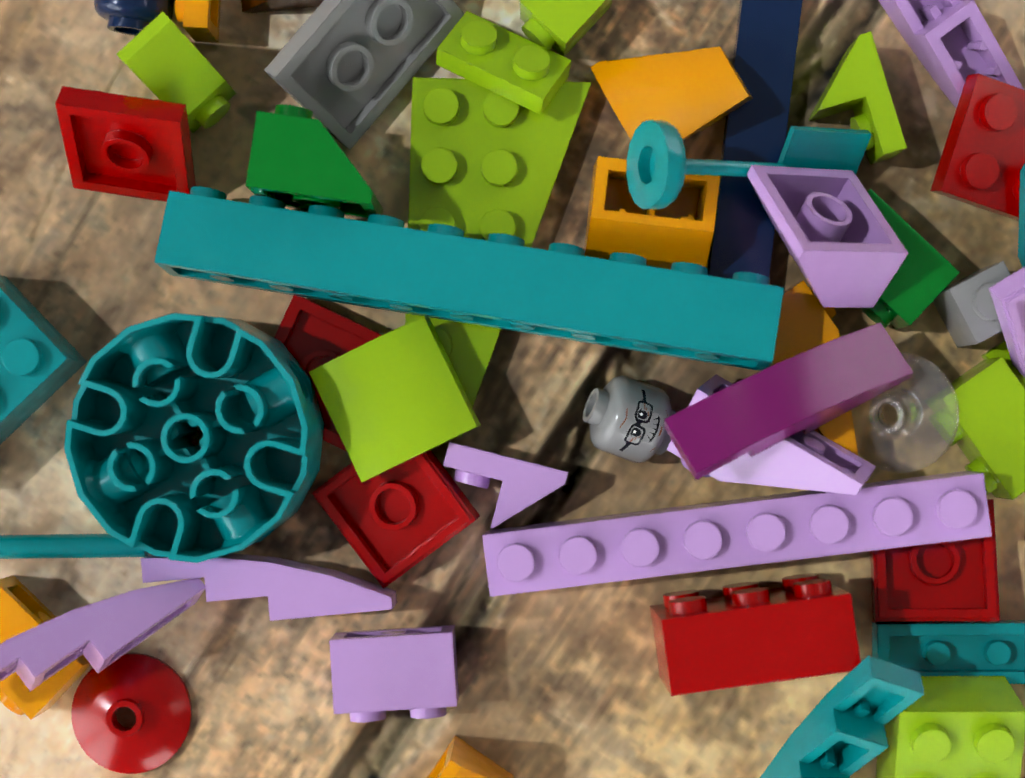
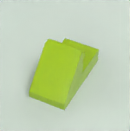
M871 31L860 34L848 47L808 119L813 121L853 109L855 116L850 119V129L868 130L872 133L865 150L870 165L891 159L907 148Z

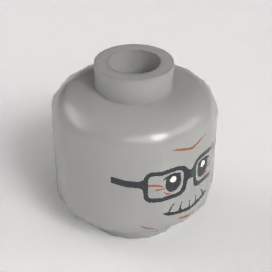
M618 376L613 378L603 390L595 388L591 392L584 407L583 421L590 424V439L595 448L634 463H642L648 461L654 454L662 455L668 448L671 438L664 428V419L675 414L676 411L671 409V400L662 389L628 376Z

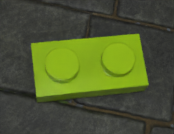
M469 11L465 12L438 46L436 65L539 115L543 113L569 77L572 61Z

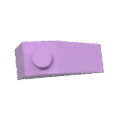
M717 374L696 390L689 406L732 385V383ZM813 430L805 435L802 431H799L753 457L746 453L703 477H713L722 482L857 495L871 477L876 466ZM671 440L666 450L681 458L682 465L689 470Z

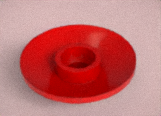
M126 653L98 674L92 668L82 679L72 703V726L81 748L100 766L118 773H143L166 763L183 745L191 725V699L182 678L171 666L150 655ZM120 707H128L134 711L136 723L133 727H124L118 722L117 712Z

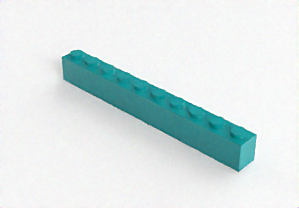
M202 186L191 187L190 194L169 191L154 262L171 276L418 316L428 315L431 318L759 371L770 367L773 362L784 287L770 285V278L765 275L751 272L733 273L732 279L708 275V268L687 262L672 263L671 269L646 266L647 260L644 257L622 252L611 253L609 260L585 256V249L566 243H551L548 250L525 247V241L522 238L502 233L489 234L488 241L464 237L462 229L445 224H429L427 231L404 228V221L398 218L381 214L369 215L367 222L344 218L345 213L343 211L324 205H310L308 212L285 209L286 204L284 202L266 196L253 195L250 196L249 203L226 200L227 194L222 191Z

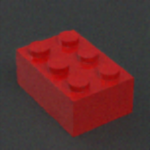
M809 573L782 578V588H759V582H741L723 586L724 596L706 598V596H699V590H684L664 594V604L650 606L660 678L670 695L677 696L852 671L861 663L851 593L831 584L830 579H819V574Z

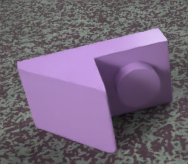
M449 442L443 466L456 469L454 481L488 489L491 478L502 481L491 529L565 485L568 475L567 471L455 442Z

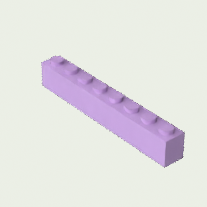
M961 471L865 483L857 495L807 490L492 529L484 533L482 538L490 597L990 537L992 532L984 473Z

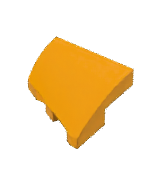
M721 46L599 61L590 67L630 140L635 130L643 121L663 120L675 126L684 141L698 131L707 129L753 99Z

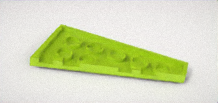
M413 77L408 228L427 231L429 224H445L462 229L464 237L488 241L489 234L502 233L522 238L525 241L524 246L532 248L581 110L590 90L591 82L565 81L543 113L539 115L467 79ZM405 313V324L423 316ZM429 317L472 407H474L502 329Z

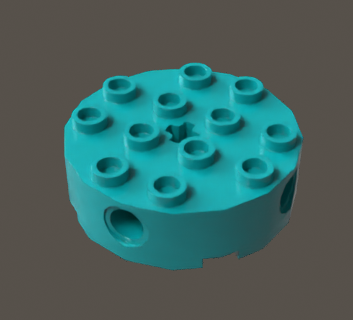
M172 313L127 327L90 358L78 382L81 386L73 400L72 419H68L66 423L64 451L78 497L109 535L132 548L139 547L153 556L168 557V560L199 563L246 549L250 545L264 540L298 512L320 471L324 421L311 378L281 341L241 319ZM196 426H199L203 437L199 440L200 445L194 446L191 443L190 436L195 434L197 431Z

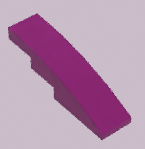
M881 322L833 339L734 383L665 418L664 428L694 479L698 480L746 453L753 457L799 431H802L805 435L913 376L914 372Z

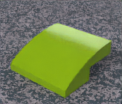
M428 315L373 339L309 372L361 482L380 475L481 426Z

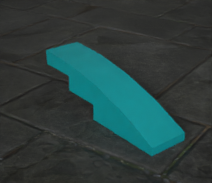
M868 655L834 686L802 721L760 778H850L852 774L888 748L884 725L924 695L920 672Z

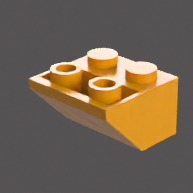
M598 156L593 167L584 245L586 250L585 256L609 260L611 253L622 252L644 257L647 260L646 266L671 269L672 263L687 262L706 267L714 234L720 176L685 174L684 183L677 199L667 208L641 209L634 203L629 192L626 177L627 159Z

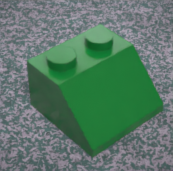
M280 104L276 105L275 113L256 112L245 185L255 195L278 199L284 202L286 207L308 210L310 205H324L343 211L345 216L368 219V216L371 214L383 215V208L374 192L322 122L312 119L313 111L303 107Z

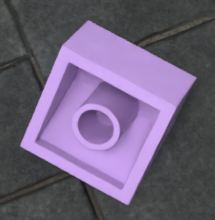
M751 165L746 175L773 226L823 307L874 308L908 255V252L855 173L851 170Z

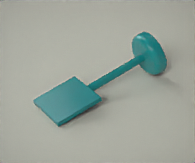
M663 120L643 121L635 130L629 144L626 163L628 188L636 205L641 209L654 210L667 208L677 199L684 183L685 174L747 177L746 174L751 165L851 170L856 175L872 133L868 130L791 126L778 163L686 159L684 141L675 126Z

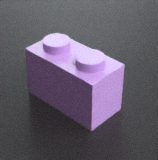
M455 625L336 632L329 640L334 714L349 713L351 722L366 723L386 719V711L410 710L411 718L429 719L445 716L447 714L446 707H457L459 688Z

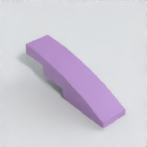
M878 0L906 43L956 109L967 75L981 74L1024 90L974 0Z
M230 553L199 563L168 560V557L153 555L141 558L143 583L204 577L206 602L268 596L270 621L391 610L397 603L395 590L386 587L383 589L378 584L338 570L278 557Z
M193 578L132 590L73 609L9 638L0 644V682L16 672L27 688L32 691L81 655H84L98 674L194 605L205 590V585L200 578Z

